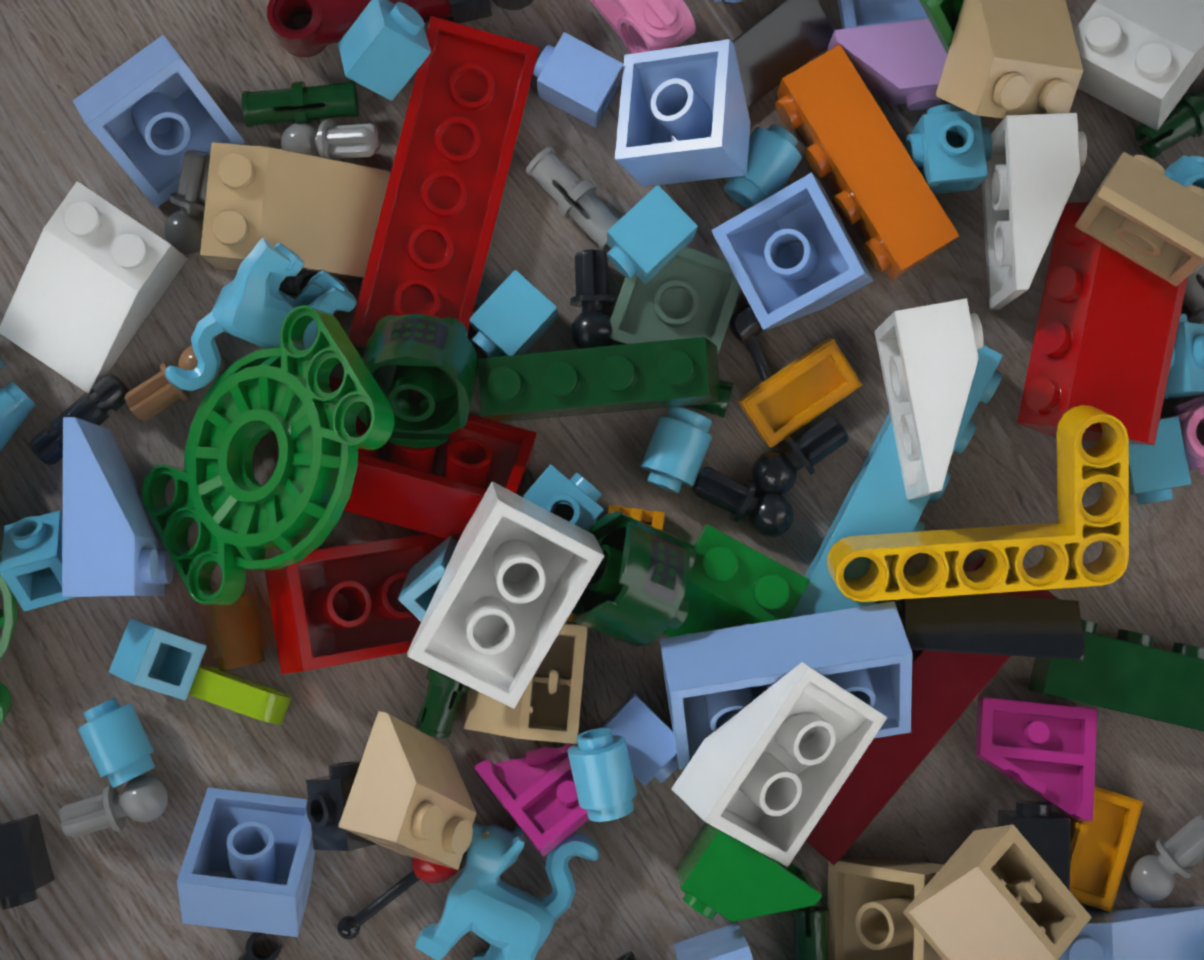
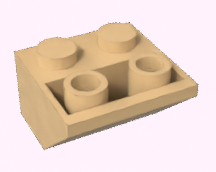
M565 623L514 709L470 688L467 691L464 729L516 739L577 744L576 737L579 731L588 627L576 623Z
M1013 824L974 830L903 911L904 915L942 960H1058L1092 918Z

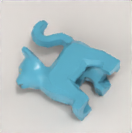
M261 238L240 264L235 279L222 288L212 311L197 323L191 336L193 351L198 360L196 368L184 370L180 367L169 365L166 368L165 377L169 384L180 390L194 391L206 387L217 377L221 363V356L215 341L218 334L225 331L263 349L281 348L280 331L283 321L295 307L305 305L333 315L337 310L350 312L357 302L343 282L324 270L312 277L308 285L295 299L281 292L279 287L285 277L296 276L305 263L297 253L280 242L273 246L269 241ZM315 320L309 323L305 329L303 336L305 349L311 347L316 340L318 329Z
M473 823V836L467 849L466 865L449 888L442 917L438 924H428L421 930L415 939V948L434 960H440L463 935L472 931L490 943V946L485 952H475L471 960H535L538 950L547 939L557 919L570 908L574 898L576 887L568 866L569 860L574 856H579L590 861H596L599 859L600 849L597 843L588 836L572 833L552 849L547 855L545 866L552 892L544 899H541L500 879V876L517 861L519 854L524 848L525 842L522 839L524 833L519 826L511 831L497 824L485 826Z

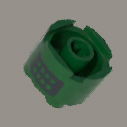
M422 314L389 315L381 318L376 324L375 331L367 341L362 360L388 399L394 412L395 425L388 442L416 449L439 446L448 441L450 433L456 431L459 427L461 431L467 424L477 376L478 358L474 345L467 338L466 327L457 319L450 317L441 319ZM366 405L360 410L358 416L368 427L369 421H371V411L369 406Z
M618 511L603 516L593 525L589 533L595 535L604 558L571 613L578 616L573 620L580 625L636 647L649 645L661 636L666 628L671 630L680 628L688 615L689 600L684 595L690 569L696 558L695 546Z

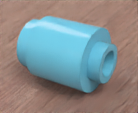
M770 125L768 129L756 127L749 138L747 175L728 177L723 190L734 201L747 209L782 190L802 159L800 152L796 149L798 140L790 132L777 125Z
M669 407L666 417H659L640 466L650 473L647 482L676 494L679 493L682 485L692 488L712 440V436L708 433L712 421L701 414L682 407Z
M115 697L83 713L88 723L77 728L100 778L107 776L112 788L156 767L150 756L155 750L132 703L120 707Z
M597 728L579 734L576 737L577 744L571 746L567 751L579 806L587 810L588 819L594 822L611 821L630 814L634 810L633 798L637 795V789L625 737L612 735V731L609 728Z

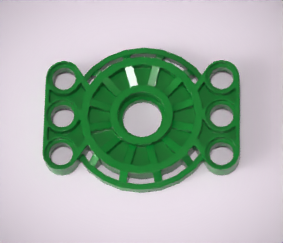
M305 305L295 307L284 319L280 331L281 348L257 350L235 361L217 377L205 394L190 426L184 452V468L164 464L157 465L148 472L142 485L144 507L189 594L196 602L219 606L232 605L244 591L246 569L258 571L282 569L303 560L319 547L339 522L351 496L358 466V448L366 450L379 449L386 444L392 435L395 422L391 404L342 326L331 313ZM315 320L318 329L316 340L311 347L305 349L303 343L305 329L309 323ZM341 362L344 368L343 382L336 391L332 392L329 386L330 373L334 366ZM368 405L371 411V424L367 432L360 437L356 431V419L360 410ZM274 431L278 439L279 458L272 477L265 485L261 486L255 479L252 470V457L260 439L267 433ZM173 478L175 494L172 502L167 505L165 490L168 482ZM196 521L199 535L194 547L190 548L187 542V534L192 522ZM311 530L308 536L301 541V537ZM281 549L284 552L271 559H264L266 550ZM219 564L222 570V583L219 590L214 593L211 588V574L215 566Z

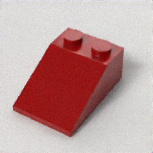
M421 534L317 549L303 560L282 569L265 570L281 675L407 653L421 622L398 600L410 568L446 539L431 534Z

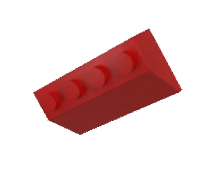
M1089 202L1066 203L1057 223L1017 423L1056 438L1058 423L1067 411L1081 405L1093 406L1112 415L1123 423L1127 429L1129 444L1155 446L1188 277L1178 286H1174L1076 228L1075 224ZM1098 422L1086 428L1082 435V440L1099 442L1102 435L1101 424Z
M333 376L329 377V386L332 392L340 387L343 379ZM469 414L467 424L460 431L459 427L456 431L450 433L448 441L439 446L416 449L395 445L387 441L386 444L375 450L358 448L357 471L351 496L344 511L445 539L452 536L458 542L491 482L520 496L537 432ZM357 415L356 431L361 437L369 429L371 421H369L367 427Z

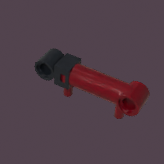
M270 0L267 6V19L281 46L289 54L300 58L312 57L321 53L327 45L339 43L371 0ZM388 0L395 5L398 2L409 5L422 17L424 23L429 22L431 16L441 19L453 17L454 22L458 24L492 16L490 0ZM534 0L492 1L498 7L506 10H520L529 6ZM300 13L312 15L311 22L301 30L287 28L289 21L294 16Z

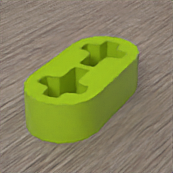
M200 663L188 693L201 700L276 725L283 724L292 700V696L283 691L204 663Z

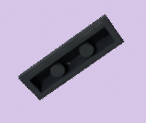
M785 0L732 41L735 47L747 108H750L778 86L782 78L805 65L828 47L834 29L817 0Z
M973 594L902 599L901 622L910 648L913 650L1084 660L1085 646L1079 601Z

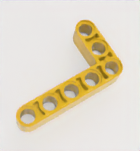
M1077 406L1062 416L1056 433L1057 522L849 536L833 544L828 552L826 561L828 572L844 596L853 601L860 602L1091 587L1111 584L1123 575L1129 561V439L1127 429L1120 420L1093 406ZM1099 422L1102 428L1101 439L1092 448L1084 450L1081 442L1083 433L1090 425ZM1101 482L1103 489L1099 500L1092 506L1083 507L1082 497L1085 490L1090 485ZM1102 541V553L1098 559L1092 563L1083 564L1082 559L1086 548L1093 542ZM1044 545V557L1040 563L1030 568H1024L1023 559L1027 551L1034 546ZM986 549V561L982 567L971 572L963 570L964 560L968 554L974 550ZM918 553L928 554V565L921 573L913 576L904 575V565L911 556ZM858 557L870 559V568L863 577L855 580L844 577L845 567L851 560Z

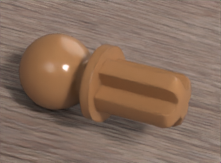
M192 345L188 346L181 353L178 361V367L184 370H193L198 364ZM221 353V363L217 377L224 372V360ZM166 362L159 365L161 369L159 373L125 395L127 406L134 416L141 421L149 420L180 399L185 403L190 400L187 390H180L169 384L165 377L166 368L169 366ZM217 377L206 387L212 386Z

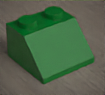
M707 524L702 528L694 543L696 558L690 569L684 595L689 600L688 615L680 628L677 630L666 628L663 633L669 637L790 618L810 579Z
M706 822L676 866L680 889L686 894L683 898L684 902L710 920H713L717 913L729 921L735 922L814 906L822 897V893L808 873L793 863L786 867Z

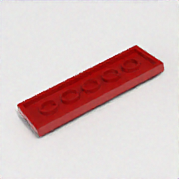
M434 16L430 17L426 36L431 53L417 69L348 337L354 346L365 349L367 341L375 331L378 321L389 315L422 314L441 319L446 317L455 318L462 322L468 334L469 319L473 314L540 47Z

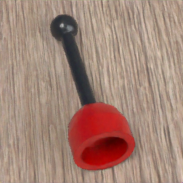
M412 858L413 871L354 917L346 916L342 918L337 926L338 934L347 940L355 938L359 934L362 924L417 881L422 880L432 884L444 882L460 871L462 864L460 863L459 869L456 870Z

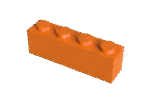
M840 44L782 78L776 94L779 99L775 102L777 112L790 131L797 128L808 146L804 149V153L810 167L819 178L824 176L828 178L837 193L833 199L838 212L847 224L852 225L855 223L867 241L863 244L866 257L877 272L881 273L885 270L890 280L893 281L948 248L960 236Z

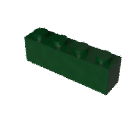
M706 337L477 359L480 413L482 417L498 422L721 403L717 346Z
M1081 619L1085 646L1084 660L1035 657L1028 688L1030 691L1204 732V648L1174 642L1172 652L1152 647L1153 636L1118 629L1116 639L1096 634L1097 623Z

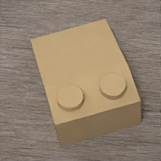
M212 142L200 256L215 269L238 271L243 260L249 255L260 239L264 238L273 246L280 242L301 257L305 264L296 276L303 271L320 272L324 270L337 279L363 281L391 172L271 147Z

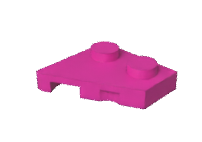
M986 697L979 698L977 702L975 757L1077 821H1093L1097 709Z
M567 743L560 748L546 746L525 751L526 757L493 764L491 760L480 762L474 767L480 779L543 857L589 820L587 810L579 806L567 753L568 749L574 744Z

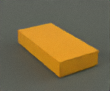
M827 338L737 399V402L765 446L772 448L860 388L862 383L834 338Z
M1094 786L1093 821H1077L1072 818L1070 825L1069 891L1078 902L1112 912L1144 803L1143 801Z

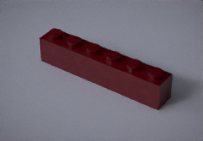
M984 556L979 557L967 569V572L975 571L982 567L986 558ZM1048 589L982 594L1058 599ZM911 649V733L874 738L806 839V842L834 866L1011 656Z

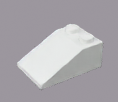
M1096 0L1074 29L1083 67L1078 89L1158 131L1204 68V0Z
M1077 113L1007 115L991 133L992 155L990 160L986 161L988 176L982 182L989 310L1002 309L1027 291L1031 285L1081 171L1080 167L1084 166L1086 161L1087 139L1083 131H1078Z
M77 181L43 228L1 322L0 334L91 395L95 392L92 387L108 374L188 258L170 243Z
M967 298L894 311L875 330L907 500L942 491L979 359L977 350L983 347L981 321L976 313L970 314Z
M491 482L458 541L409 647L407 656L514 709L604 558L595 535Z
M801 662L705 738L671 789L704 822L788 867L888 717Z

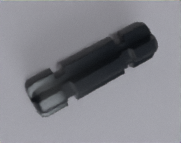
M112 374L105 375L92 387L95 391L93 394L88 395L85 393L51 422L53 426L51 430L44 428L30 441V448L42 462L53 465L63 458V417H76L100 426L110 417L107 413L110 409L117 411L126 403L125 395L129 392V389L118 377Z

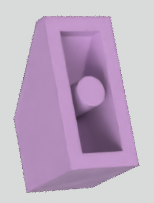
M929 18L834 30L827 51L840 44L867 88L888 105L907 104L909 110H923L935 107L941 103V98L935 95L947 53Z

